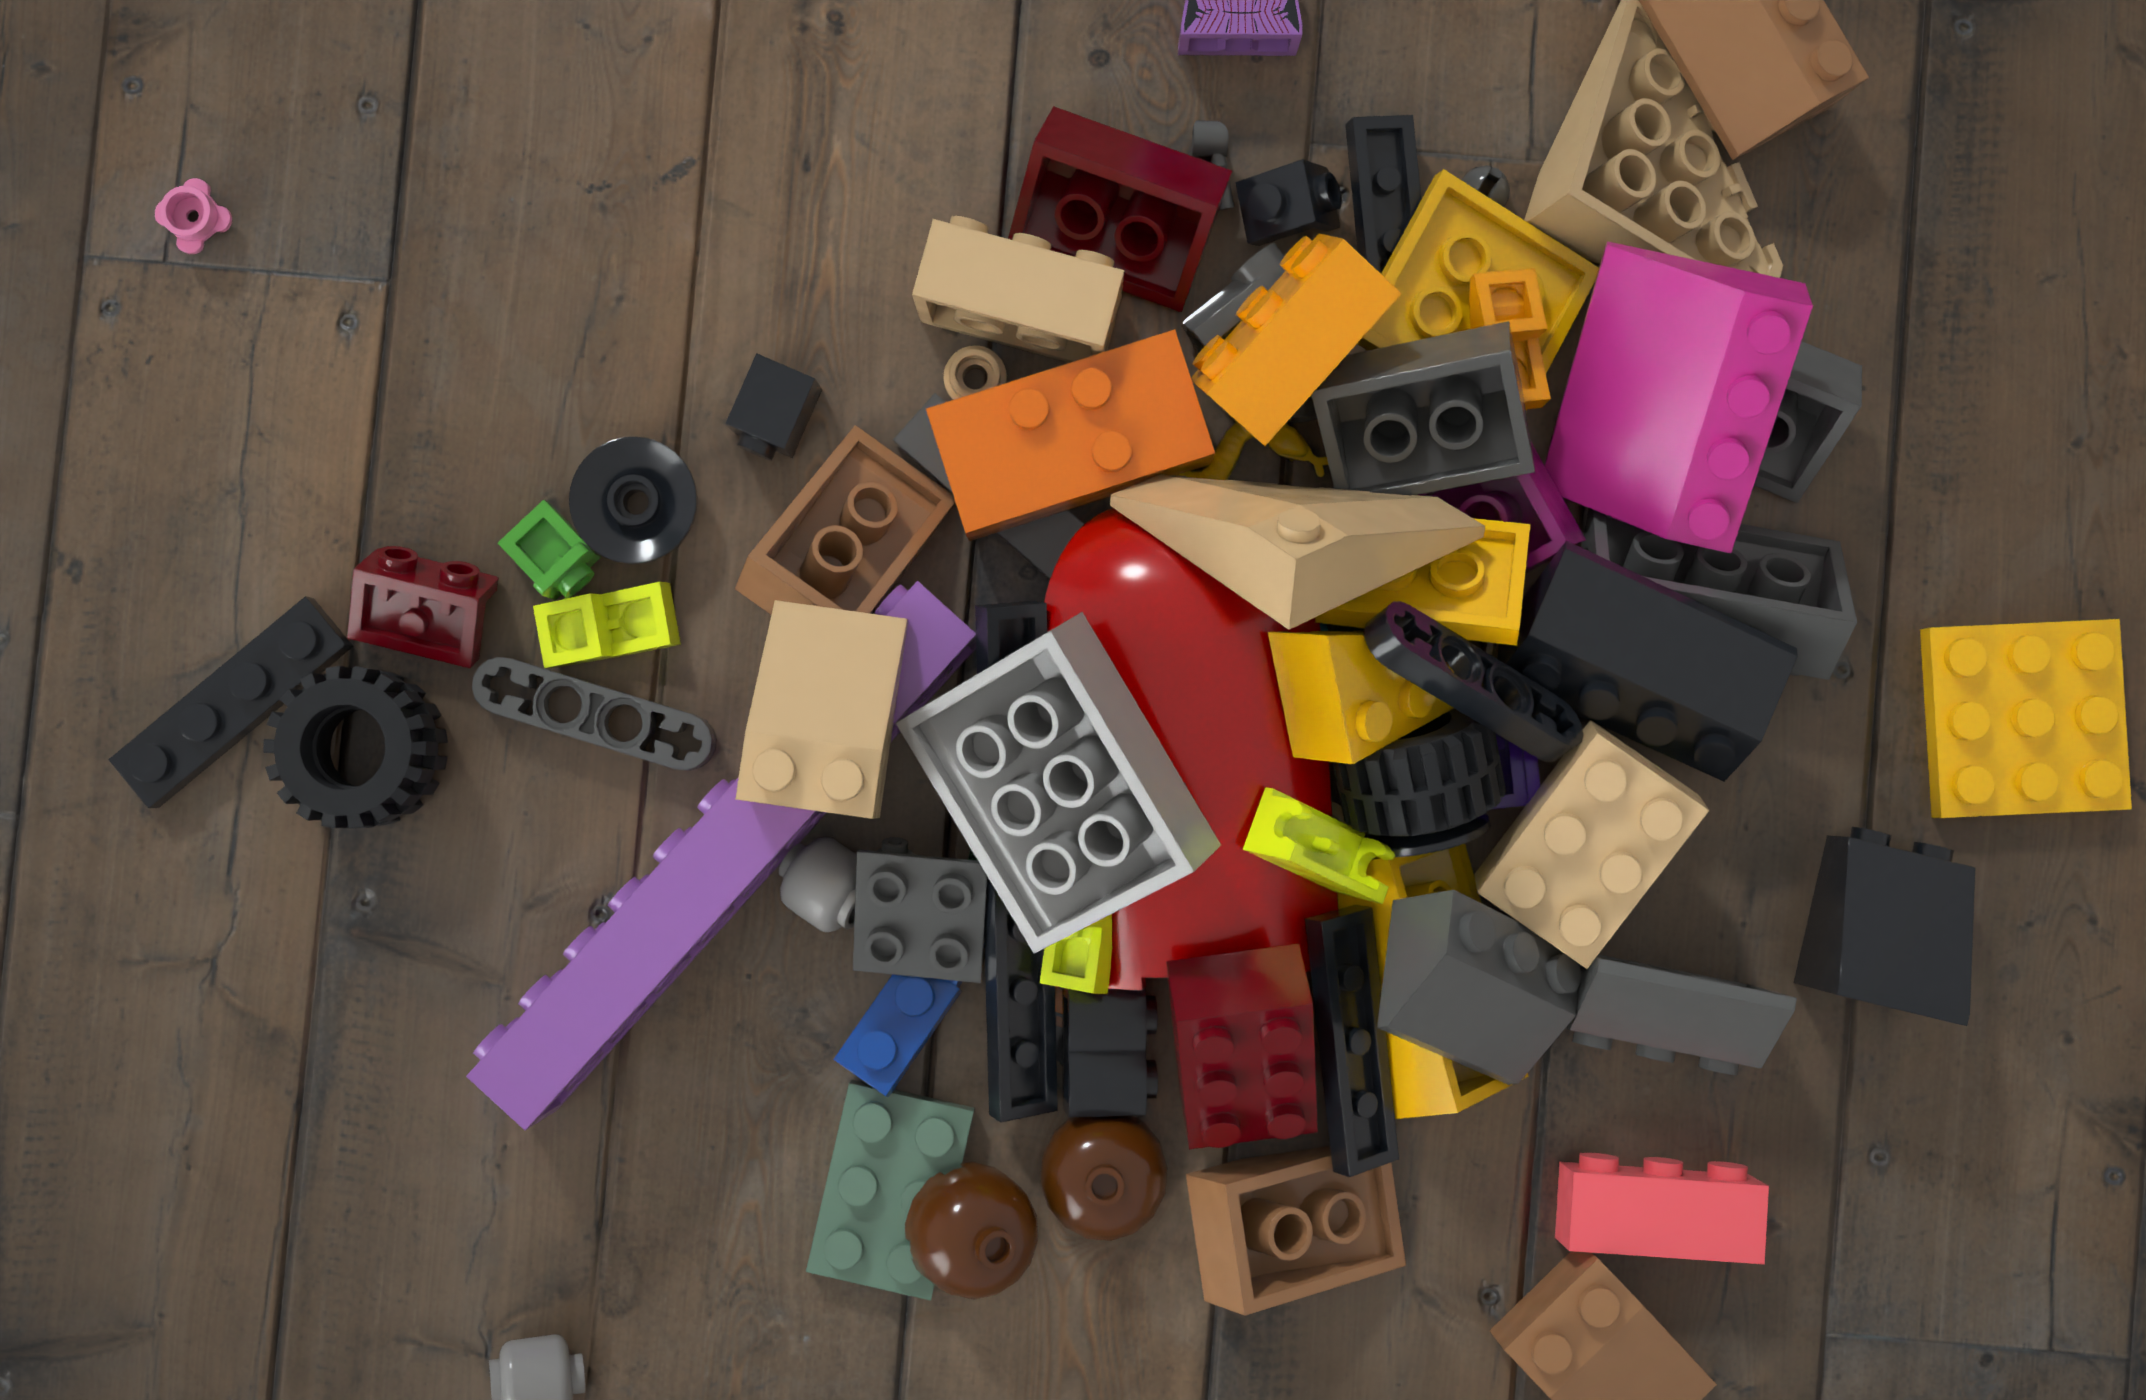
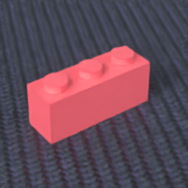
M1580 1153L1579 1163L1559 1161L1555 1238L1568 1251L1765 1265L1769 1185L1747 1174L1748 1167L1737 1163L1711 1161L1707 1164V1171L1683 1170L1682 1161L1670 1158L1645 1157L1643 1159V1167L1620 1166L1619 1157L1601 1153Z

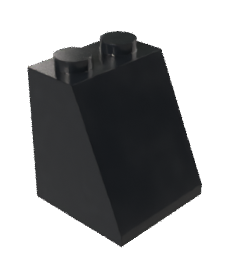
M1852 827L1850 837L1827 835L1793 983L1967 1026L1971 1005L1975 867L1952 862L1954 850L1941 846L1914 842L1912 852L1889 847L1892 835L1870 829Z

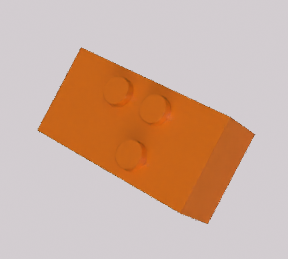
M1175 329L926 408L969 541L1110 497L1113 493L1160 474L1179 475L1210 465L1215 455Z

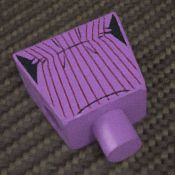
M1185 0L1178 42V55L1296 56L1302 38L1298 0Z

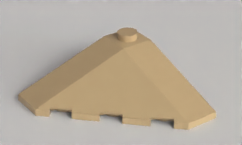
M1621 0L1539 172L1524 220L1586 260L1601 264L1608 241L1780 278L1783 269L1782 261L1774 243L1761 248L1747 219V213L1757 208L1758 205L1740 163H1734L1727 167L1725 162H1723L1713 139L1712 132L1715 130L1639 0Z
M1160 474L1113 493L1110 498L1111 507L1287 629L1294 628L1484 537L1485 525L1442 499L1432 496H1409L1360 490L1278 485L1275 483L1216 480Z

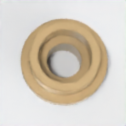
M967 346L958 350L950 357L944 369L945 388L952 400L1007 383V373L1003 361L994 351L983 346ZM977 368L987 374V382L982 388L970 389L964 384V376L969 370Z

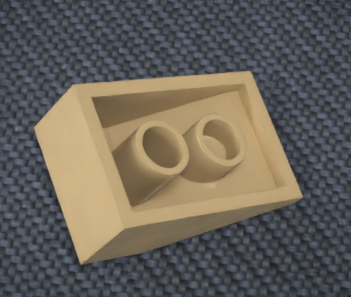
M774 601L745 731L735 800L870 819L880 818L908 619Z

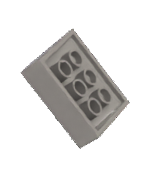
M1083 612L896 722V725L1033 953L1193 873L1221 846Z

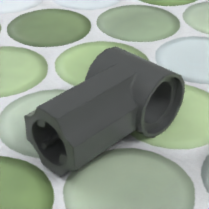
M1275 243L1267 245L1246 261L1231 277L1232 282L1182 321L1181 327L1198 352L1216 335L1225 340L1242 321L1236 316V312L1250 294L1260 286H1264L1269 290L1285 272L1280 266V262L1285 255Z

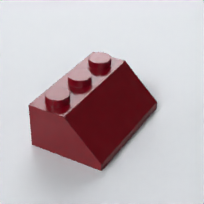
M1053 106L1034 140L1008 239L1013 240L1015 233H1025L1050 242V250L1075 257L1078 250H1088L1108 256L1114 260V268L1124 270L1122 291L1182 312L1215 224L1232 170Z

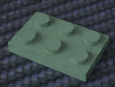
M851 1080L847 1089L806 1272L931 1301L935 1284L924 1277L916 1269L912 1261L914 1258L910 1251V1242L905 1236V1222L913 1198L929 1178L939 1172L947 1174L953 1169L962 1167L960 1164L963 1162L975 1108L895 1089L889 1097H886L867 1083Z

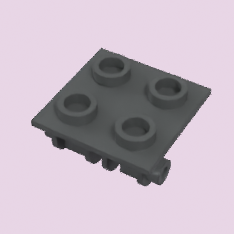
M899 837L884 839L882 841V848L877 851L858 849L853 971L981 983L988 876L979 861L915 855L908 849V841Z

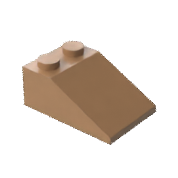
M855 425L748 555L735 590L771 615L775 600L875 614L876 609L894 590L955 505L954 496Z
M1330 1146L1239 1159L1186 1174L1204 1301L1246 1316L1406 1266L1391 1163L1352 1177H1347L1333 1172Z
M1571 1251L1489 1330L1504 1351L1551 1400H1702L1717 1385L1620 1280L1593 1253Z

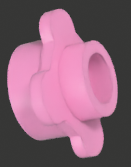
M197 178L189 179L183 186L170 190L155 209L156 221L177 237V247L186 254L201 252L207 239L216 232H226L232 224L231 212L223 206H218L210 196V186L205 181ZM193 211H197L199 215L198 219L194 222H190L188 218L189 214Z

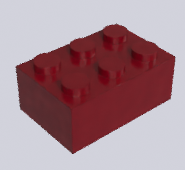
M1291 944L1166 961L1179 1091L1189 1150L1205 1147L1224 1148L1235 1143L1272 1138L1290 1139L1302 1134L1317 1133L1313 1002L1300 945Z

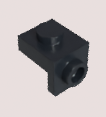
M1301 159L1235 182L1248 244L1261 246L1313 228L1327 232L1340 228L1337 209L1341 208L1342 195L1335 176L1329 172L1327 167Z

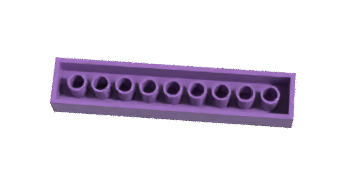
M919 581L909 590L901 584L897 586L875 611L877 615L908 619L891 742L901 732L896 722L925 706L976 650V633ZM738 778L731 780L729 783L725 779L721 780L697 806L704 814L703 817L693 827H689L685 831L681 828L675 830L655 851L652 857L660 864L652 873L645 875L640 880L633 877L611 899L608 907L615 912L607 922L601 923L596 929L592 926L587 927L568 946L563 955L570 963L563 970L557 971L551 978L547 975L540 978L518 1003L525 1012L520 1017H516L506 1027L503 1024L498 1025L477 1046L473 1054L480 1061L466 1077L524 1130L529 1129L556 1112L777 869L787 853L807 836L827 812L735 800Z

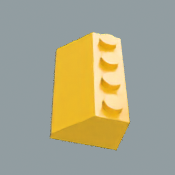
M1465 844L1427 854L1394 857L1392 860H1383L1379 857L1372 859L1367 867V876H1371L1389 887L1383 904L1337 893L1338 909L1355 904L1372 907L1381 992L1393 900L1456 890L1481 903ZM1386 1032L1395 1119L1459 1113L1511 1086Z

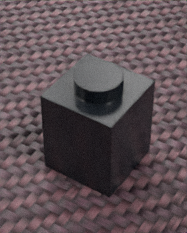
M756 353L725 424L735 434L740 436L737 443L738 447L772 461L775 452L793 458L820 397L822 388L815 378Z

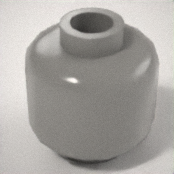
M831 837L817 838L806 846L797 844L787 853L779 868V875L783 877L780 887L781 901L788 909L822 932L836 931L841 927L846 930L853 928L855 924L857 854Z
M552 1334L510 1340L502 1346L498 1359L489 1360L492 1400H573L574 1394L585 1393L582 1353L569 1355L568 1344L560 1335Z

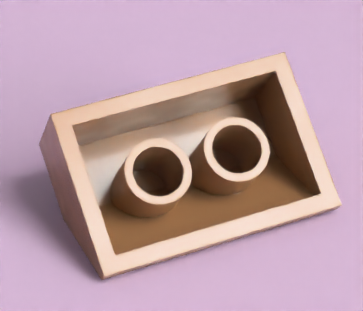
M1639 0L1732 160L1828 110L1869 78L1824 0Z

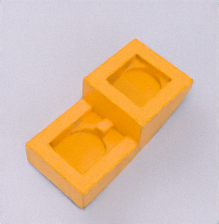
M1535 268L1474 273L1470 278V329L1509 321L1521 378L1525 409L1542 408L1551 397L1538 338L1548 328Z

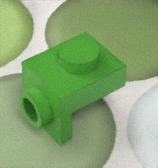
M542 500L498 542V545L534 581L533 587L542 596L553 600L558 599L561 595L565 598H570L584 588L595 574L590 567L601 558L597 552L583 541L572 525L546 500Z

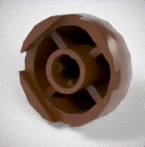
M1134 1116L1070 1117L1053 1132L1043 1152L1040 1184L1048 1208L1064 1227L1087 1239L1112 1241L1134 1234L1154 1217L1166 1194L1168 1168L1158 1138L1142 1120Z
M969 1162L960 1164L963 1168L953 1169L947 1174L939 1172L926 1181L912 1200L905 1222V1236L910 1242V1251L914 1258L912 1261L916 1269L943 1292L975 1300L997 1295L1021 1278L1030 1266L1037 1246L1038 1222L1037 1214L1027 1194L1018 1184L995 1167Z

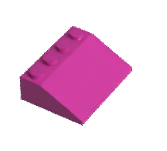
M1607 241L1544 463L1561 496L1662 538L1731 554L1813 308L1806 284Z

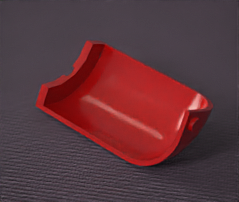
M1108 509L1090 519L1075 533L1056 563L1044 603H1047V632L1083 612L1221 844L1193 873L1112 914V954L1108 989L1143 990L1146 987L1145 978L1168 977L1166 961L1291 944L1300 945L1305 971H1311L1305 918L1338 910L1337 893L1243 850L1265 787L1282 792L1332 817L1329 762L1293 757L1268 632L1321 631L1320 623H1316L1315 618H1312L1294 628L1287 629L1116 509Z

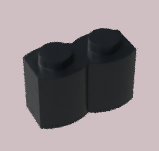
M1067 988L1062 989L1063 1108L1068 1117L1146 1115L1147 1099L1157 1098V1064L1155 1060H1146L1147 1034H1156L1157 1002L1154 995L1146 996L1145 988L1143 990L1108 989V994H1093Z

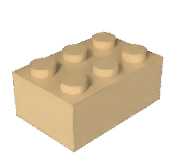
M952 216L950 223L936 219L932 220L912 293L921 323L1070 363L1108 350L1122 299L1124 270L1114 268L1113 259L1088 250H1078L1075 257L1051 251L1050 242L1030 234L1015 233L1013 240L988 234L989 228L987 225L967 217Z
M1590 720L1583 729L1582 742L1563 755L1530 802L1527 803L1474 874L1477 893L1588 969L1706 816L1709 809L1696 792Z

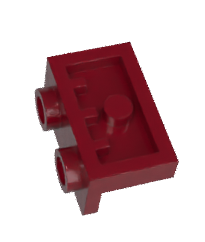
M401 546L378 548L353 569L347 638L471 669L480 657L486 601L497 591L499 578L482 573L477 566L467 562L449 561L441 563L420 558L414 550Z

